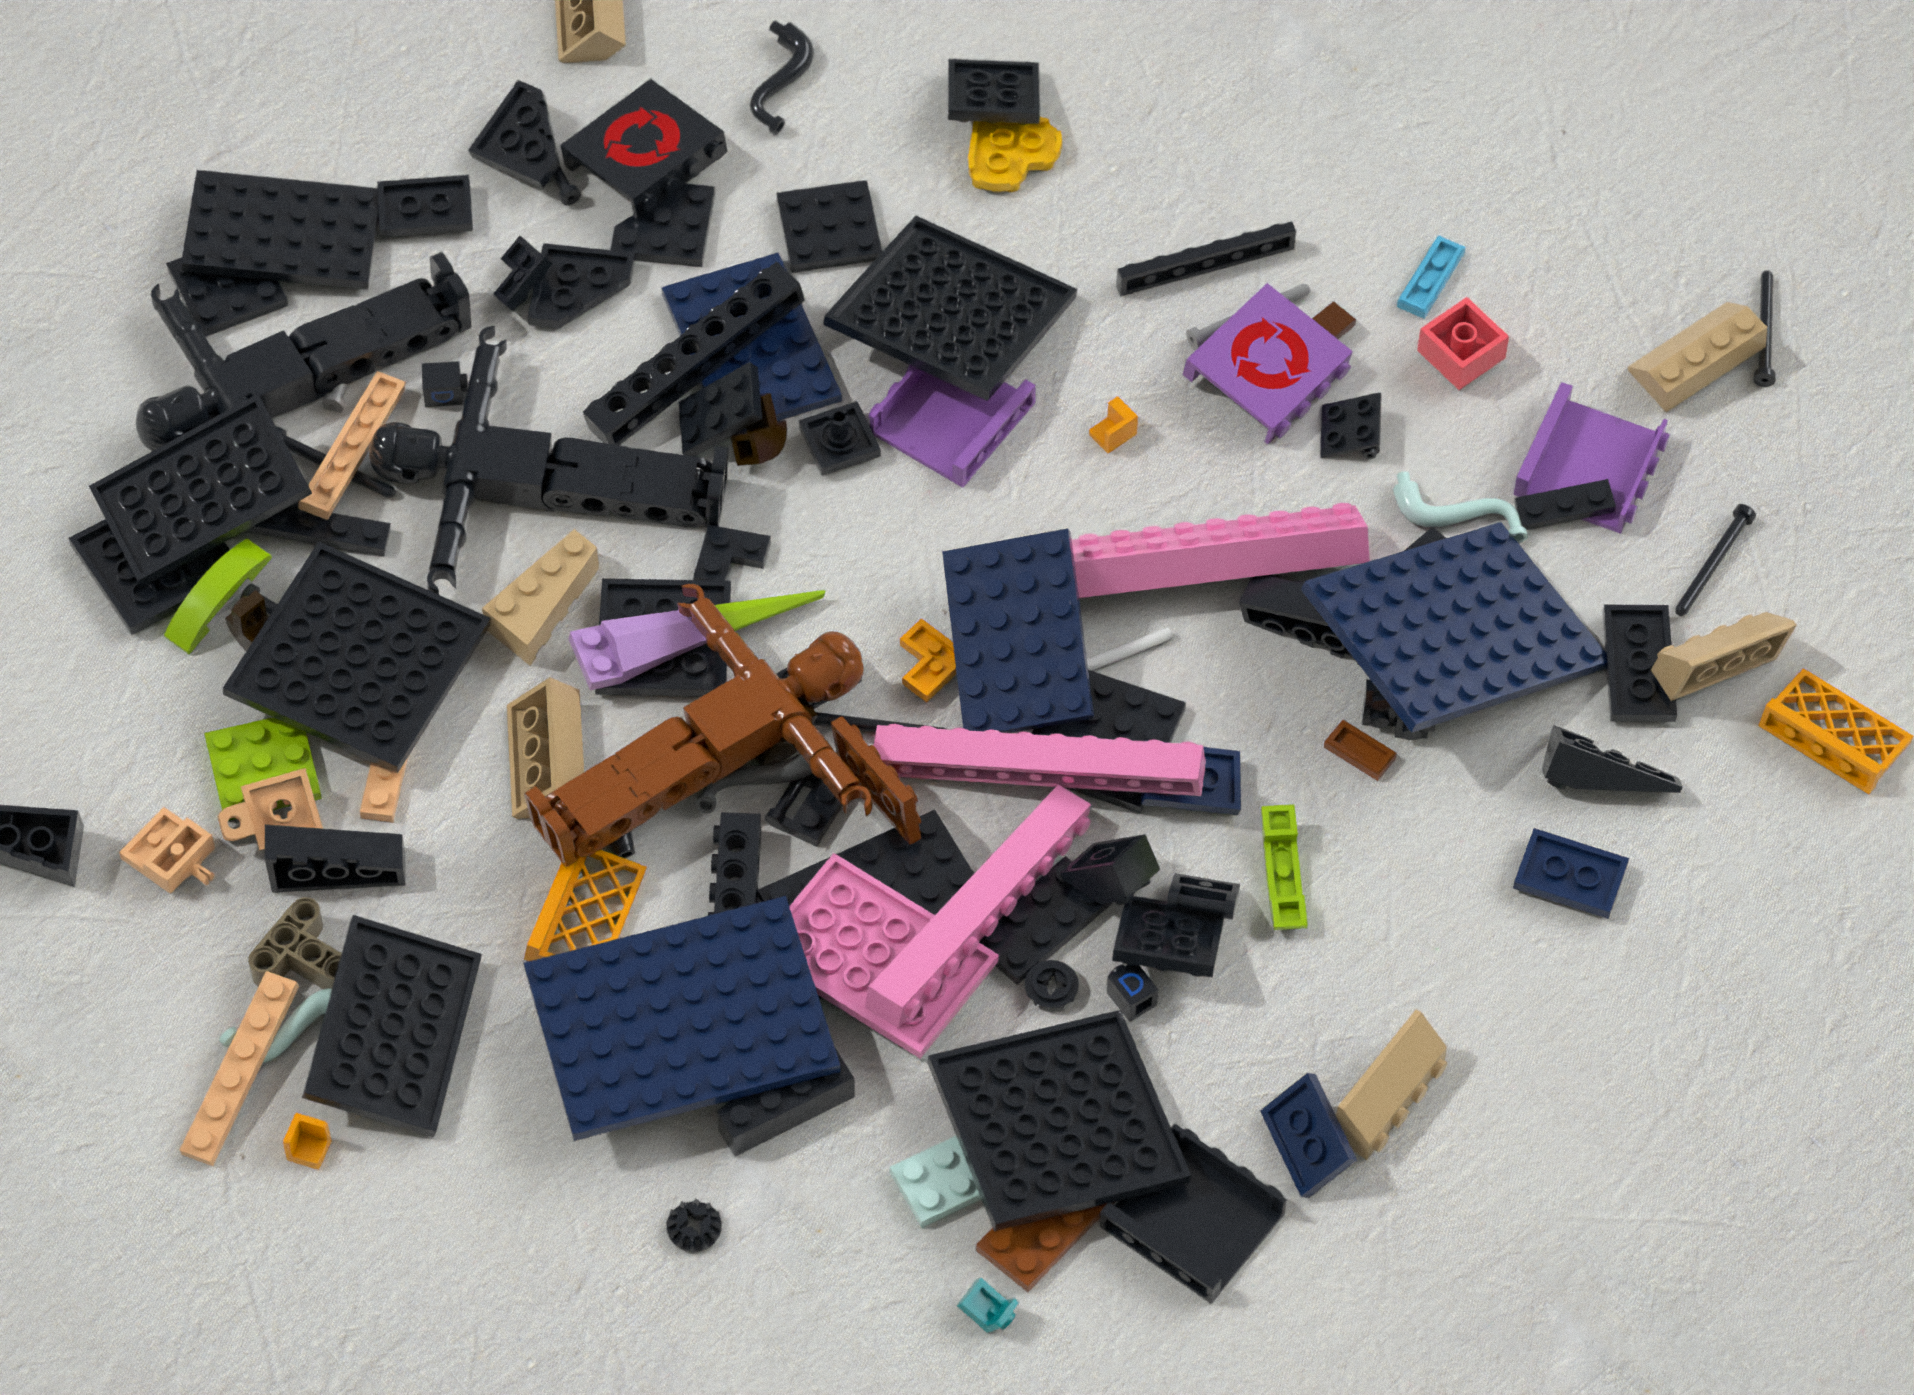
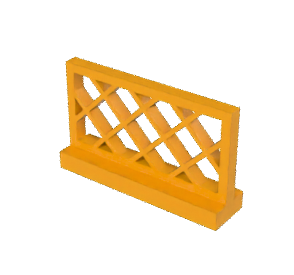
M1804 668L1776 699L1772 698L1766 704L1758 725L1867 794H1870L1875 789L1878 780L1908 747L1914 737ZM1804 681L1815 688L1816 693H1801L1799 685ZM1826 701H1836L1843 706L1844 710H1829ZM1804 702H1819L1822 711H1807ZM1783 703H1797L1800 712L1793 711L1783 705ZM1854 718H1864L1870 722L1871 727L1857 728ZM1832 719H1847L1849 728H1834ZM1810 720H1825L1827 729H1822ZM1891 735L1898 739L1900 743L1885 745L1882 736ZM1860 736H1874L1877 745L1862 746ZM1838 737H1852L1855 746L1846 744L1838 739ZM1865 754H1880L1882 763H1877Z
M599 850L589 857L600 860L605 869L589 874L584 864L587 857H581L574 851L578 861L567 868L561 862L527 943L524 960L533 961L556 955L548 952L549 947L552 943L562 939L565 940L570 951L576 950L570 936L586 931L592 945L618 939L647 867ZM627 870L637 875L634 882L621 886L614 873ZM580 873H582L583 877L578 879ZM609 876L615 889L599 894L593 881ZM587 884L594 897L578 902L573 890L576 887ZM630 891L628 897H626L625 892ZM618 895L624 907L622 910L609 914L603 901ZM569 899H570L572 905L567 906V904H568V902H569ZM597 903L603 917L588 922L582 908ZM576 911L582 925L566 930L561 920L562 916ZM618 919V922L615 926L613 920ZM607 923L612 936L598 942L592 928ZM557 928H559L561 933L555 935Z

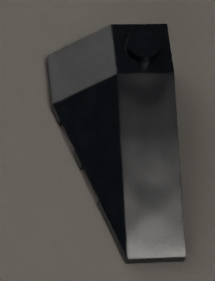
M1555 725L1551 730L1542 771L1544 777L1548 779L1547 782L1559 789H1566V786L1574 789L1669 793H1680L1683 788L1678 777L1644 762L1637 761L1635 765L1630 764V759L1622 755L1621 752L1615 749L1603 752L1593 744L1594 740Z

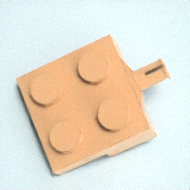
M165 807L119 852L120 858L170 894L190 876H194L204 885L210 884L209 881L211 882L214 878V873L201 865L202 861L215 849L212 834L189 818L182 820Z

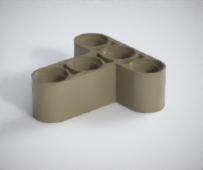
M302 897L294 901L250 953L248 959L250 972L254 984L258 987L266 971L285 977L292 970L321 989L332 988L341 952L317 938L323 930V921L319 904L314 899ZM307 916L312 917L311 919H309V920H307V921H302V920H301L302 918L307 917ZM284 941H292L290 944L280 945ZM312 957L319 958L316 961H307L309 958ZM265 965H270V966H271L270 968H268V969H266V970H261V969H259V968H261L262 966H265Z

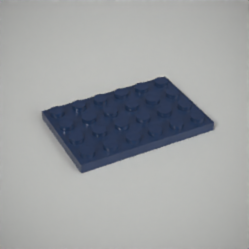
M779 252L661 287L662 296L679 335L681 336L690 325L696 324L708 315L712 308L721 305L730 298L738 288L752 281L764 268L770 267L777 261L786 270ZM802 304L700 382L701 387L704 388L748 362L758 367L760 394L771 393L777 421L842 402L841 391Z
M1066 528L942 551L963 728L968 731L984 732L986 730H997L1001 733H1013L1094 718L1071 531Z

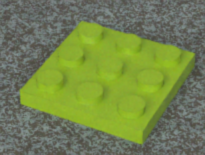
M272 717L204 733L222 810L245 802L241 786L303 768L306 769L315 801L322 799L305 731ZM283 800L277 801V807L272 810L290 807L291 805H284Z

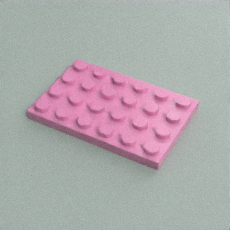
M835 853L832 854L789 906L817 994L920 1059L999 960L997 953L979 943L977 949L970 957L965 956L960 961L955 974L951 978L947 976L944 978L934 997L931 999L927 997L922 1002L917 1015L912 1020L907 1018L897 1028L865 1008L868 987L935 915Z

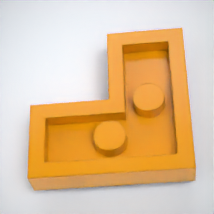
M922 618L900 638V646L920 660L902 677V684L927 703L957 674L953 641Z

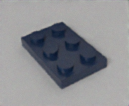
M1203 747L1206 765L1201 796L1142 792V805L1238 815L1241 811L1240 751Z
M1533 828L1514 881L1513 889L1609 919L1628 866L1629 858Z
M1306 1073L1260 1110L1301 1197L1310 1198L1357 1161L1316 1074Z

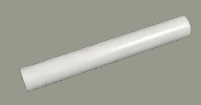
M1169 627L1163 628L1087 659L1088 670L1094 671L1171 640L1173 638Z

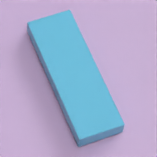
M1438 235L1399 297L1397 307L1425 319L1464 256L1466 247Z

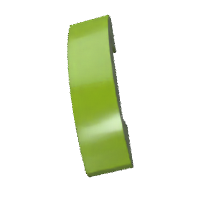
M247 538L234 546L193 587L173 616L164 637L190 655L210 631L207 624L246 579L251 582L272 559V556Z
M1295 804L1261 806L1264 861L1273 929L1307 928L1305 896L1302 892L1297 846L1298 831Z

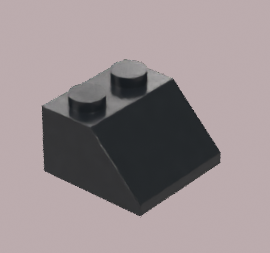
M1146 834L1093 843L1068 865L1060 875L1064 881L1100 904L1115 902L1116 905H1123L1133 900L1134 894L1139 889L1151 883L1150 879L1160 870V867Z

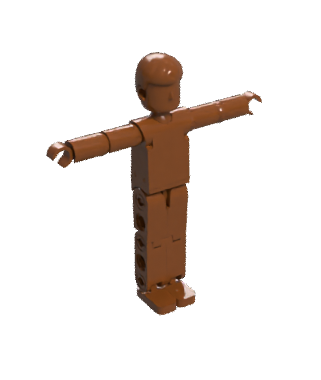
M695 584L682 586L684 596L695 597L698 600L692 604L677 603L679 613L686 617H692V623L706 638L709 648L719 653L720 657L734 672L735 678L683 707L686 722L678 716L665 720L617 751L616 754L554 790L546 798L536 786L526 791L524 797L534 828L567 868L578 861L574 851L581 857H587L596 853L651 819L660 808L665 811L703 789L711 782L715 783L778 743L781 737H784L788 743L793 744L809 764L812 773L817 778H821L840 801L845 815L849 803L854 799L860 798L865 801L864 809L867 817L873 809L869 790L862 786L859 779L838 754L833 751L830 744L811 723V715L798 700L799 697H802L810 703H816L821 700L833 701L851 691L859 683L864 672L862 654L857 645L840 632H825L813 641L807 649L799 654H795L787 664L788 677L780 679L765 659H758L710 599L705 598L701 587Z

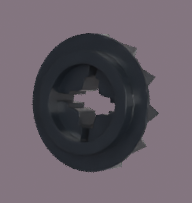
M1047 960L1040 962L1027 973L1025 979L1026 995L1030 997L1035 1006H1043L1047 1011L1057 1007L1062 1010L1066 1004L1074 1002L1075 996L1079 991L1077 974L1069 965L1061 961ZM1052 976H1055L1056 986L1060 988H1055L1052 995H1050L1046 985L1052 980Z
M695 1198L691 1202L685 1203L681 1201L678 1207L674 1210L671 1209L666 1221V1229L669 1239L675 1246L685 1251L697 1252L709 1248L718 1240L722 1230V1222L719 1211H716L710 1202L706 1204ZM688 1216L693 1217L695 1221L702 1220L700 1222V1234L693 1227L686 1228L688 1226Z

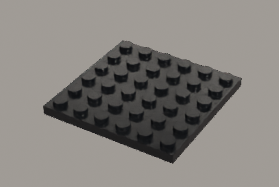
M915 215L824 315L823 325L988 401L1076 299L1078 289Z
M318 541L223 686V695L398 773L491 625V618Z
M1121 1010L928 1055V1066L994 1231L1190 1183L1191 1173Z

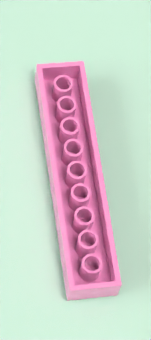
M1338 503L1333 505L1332 508L1327 509L1306 507L1301 509V512L1294 513L1273 511L1269 516L1262 517L1247 514L1239 516L1237 520L1229 521L1214 518L1207 520L1204 524L1196 525L1190 522H1181L1175 524L1174 527L1163 529L1158 526H1149L1139 532L1116 530L1106 536L1084 534L1079 536V539L1072 540L1079 598L1362 564L1370 561L1368 526L1357 507L1349 503Z

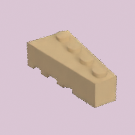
M572 530L482 607L483 615L491 618V625L487 631L531 666L536 659V653L551 638V632L559 621H563L568 614V608L574 599L579 598L598 571L597 547L578 531Z

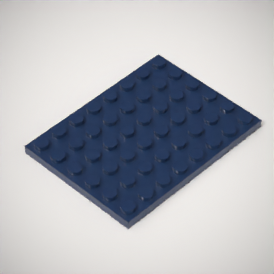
M1502 522L1305 581L1301 588V591L1411 733L1606 669L1607 655L1604 649L1514 537H1510L1508 530Z
M786 896L523 963L573 1141L841 1072L840 1062Z

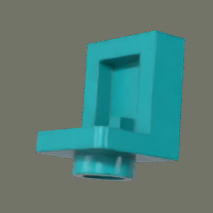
M981 1277L975 1280L957 1304V1307L986 1333L997 1329L1004 1330L1011 1324L1016 1317L1013 1311L1019 1304V1301L1015 1298L1006 1300Z

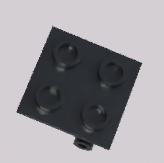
M1381 392L1322 405L1321 458L1360 450L1367 459L1376 458L1380 452Z

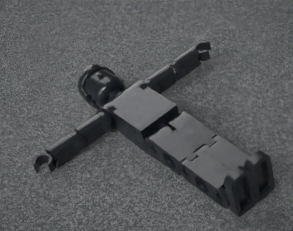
M440 252L430 256L433 287L426 278L413 280L360 302L355 306L352 305L302 324L291 332L289 337L284 330L227 355L226 359L223 360L215 353L204 336L202 326L193 319L180 299L178 288L175 290L173 297L161 300L159 299L161 295L160 286L157 284L151 290L153 308L158 312L195 370L194 377L204 393L200 394L192 386H184L160 397L155 396L143 401L138 407L136 414V430L139 439L146 448L154 451L209 421V415H220L256 394L260 396L268 413L273 418L324 397L326 393L331 392L338 385H348L376 372L375 364L385 367L446 342L457 331L463 332L472 328L468 289L460 276L454 272L451 263L444 253ZM299 501L285 508V510H300L298 509Z
M488 326L480 331L479 346L475 351L462 417L456 423L452 445L442 446L441 436L436 431L413 428L401 422H390L379 427L375 431L370 443L369 461L371 466L379 476L388 481L416 484L421 479L429 480L434 478L439 468L446 469L442 487L444 501L429 567L430 572L427 576L428 590L438 595L439 589L434 584L436 580H448L456 589L455 572L460 549L464 546L467 539L465 524L469 507L473 504L475 497L482 501L546 511H554L555 509L564 512L609 517L611 511L614 515L621 518L683 527L701 526L706 516V527H708V525L719 526L728 478L729 447L716 446L713 463L700 457L629 448L568 437L556 440L552 448V433L490 426L488 415L492 398L498 390L496 377L500 363L499 356L503 355L507 349V339L496 345L486 343L487 340L495 336V326Z

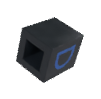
M460 361L422 363V389L425 407L463 405L462 392H467L468 377L467 373L461 374Z
M1121 964L1115 967L1107 976L1106 993L1129 1022L1157 1006L1159 989L1140 965L1129 966Z

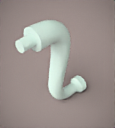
M1408 472L1397 474L1398 484L1393 488L1395 499L1402 514L1414 524L1423 527H1442L1487 514H1500L1509 523L1510 530L1508 532L1510 537H1514L1518 543L1528 538L1526 528L1522 527L1518 511L1507 501L1497 498H1483L1451 505L1431 506L1422 501L1418 484L1410 480Z
M332 988L317 991L295 1009L278 1030L263 1063L269 1062L281 1055L313 1021L325 1014ZM231 1027L221 1035L219 1041L223 1046L230 1047L237 1029Z

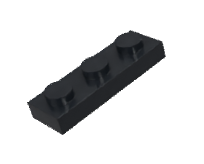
M1608 479L1516 497L1514 501L1522 527L1526 528V530L1614 513L1616 510Z

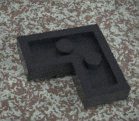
M520 235L501 257V260L512 271L493 293L496 298L513 312L526 300L528 293L538 281L546 276L548 269L553 264Z
M708 525L693 580L728 581L732 563L764 569L771 545V536Z

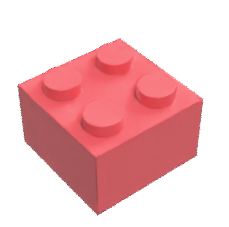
M1466 297L1420 328L1417 351L1460 390L1506 358L1509 336Z

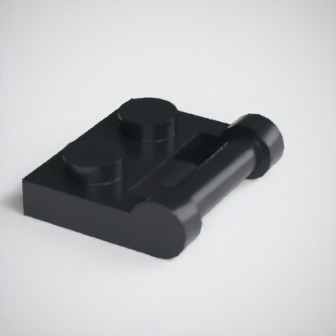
M812 773L803 779L790 782L775 808H771L767 812L765 821L772 827L817 847L842 808V804L821 778H817ZM803 786L811 789L794 818L786 817V813Z
M1174 873L1168 893L1166 909L1177 910V907L1220 914L1223 915L1224 919L1233 920L1240 884Z

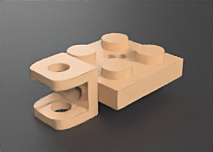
M305 768L241 786L245 802L223 809L217 817L225 840L237 841L255 836L259 851L265 849V824L323 829ZM283 800L284 805L290 804L292 810L287 812L288 818L281 819L280 815H274L272 809L277 807V801ZM230 818L238 819L240 827L237 829L230 828L228 820Z

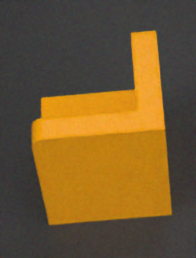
M1117 396L1108 402L1107 418L1090 428L1089 435L1109 454L1137 435L1138 415Z
M295 1113L283 1140L287 1161L319 1170L332 1142L328 1123Z

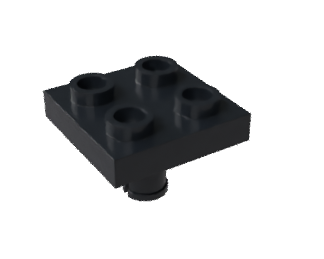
M858 401L799 420V429L822 476L881 456L879 444Z

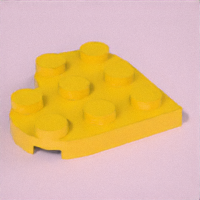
M1041 116L1039 124L1030 123L1027 125L1006 122L992 124L973 121L968 153V172L972 178L973 186L977 189H986L993 192H1016L1025 180L1028 171H1049L1054 167V162L1059 159L1062 151V133L1050 124L1049 119Z

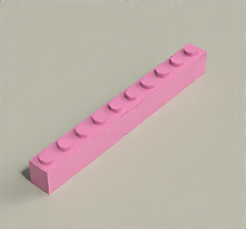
M890 724L888 726L877 725L873 745L878 750L885 765L893 766L898 776L904 778L1056 787L1059 784L1064 788L1201 796L1206 765L1203 745L1187 741L1180 744L1164 743L1154 739L1146 742L1131 741L1127 738H1116L1113 740L1099 739L1095 736H1083L1080 738L1066 737L1062 734L1047 736L1033 735L1029 732L1014 734L1001 733L997 730L981 732L968 731L964 728L948 730L936 729L932 726L915 728Z
M1058 784L869 985L865 1008L897 1028L907 1018L912 1020L919 1012L922 1002L927 997L930 999L934 997L946 976L951 978L955 974L960 961L965 956L970 957L975 952L984 935L988 937L993 933L998 920L1003 915L1008 916L1013 911L1021 895L1027 896L1034 887L1036 879L1040 875L1045 876L1050 871L1057 856H1064L1071 847L1073 839L1077 835L1082 836L1087 831L1091 819L1088 818L1091 804Z

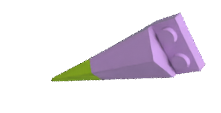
M818 590L715 605V607L730 623L734 631H737L780 613L823 599L826 591ZM679 610L601 621V625L570 631L569 634L570 644L590 691L621 684L653 667L707 643L706 638L692 623V617L683 616L679 613Z

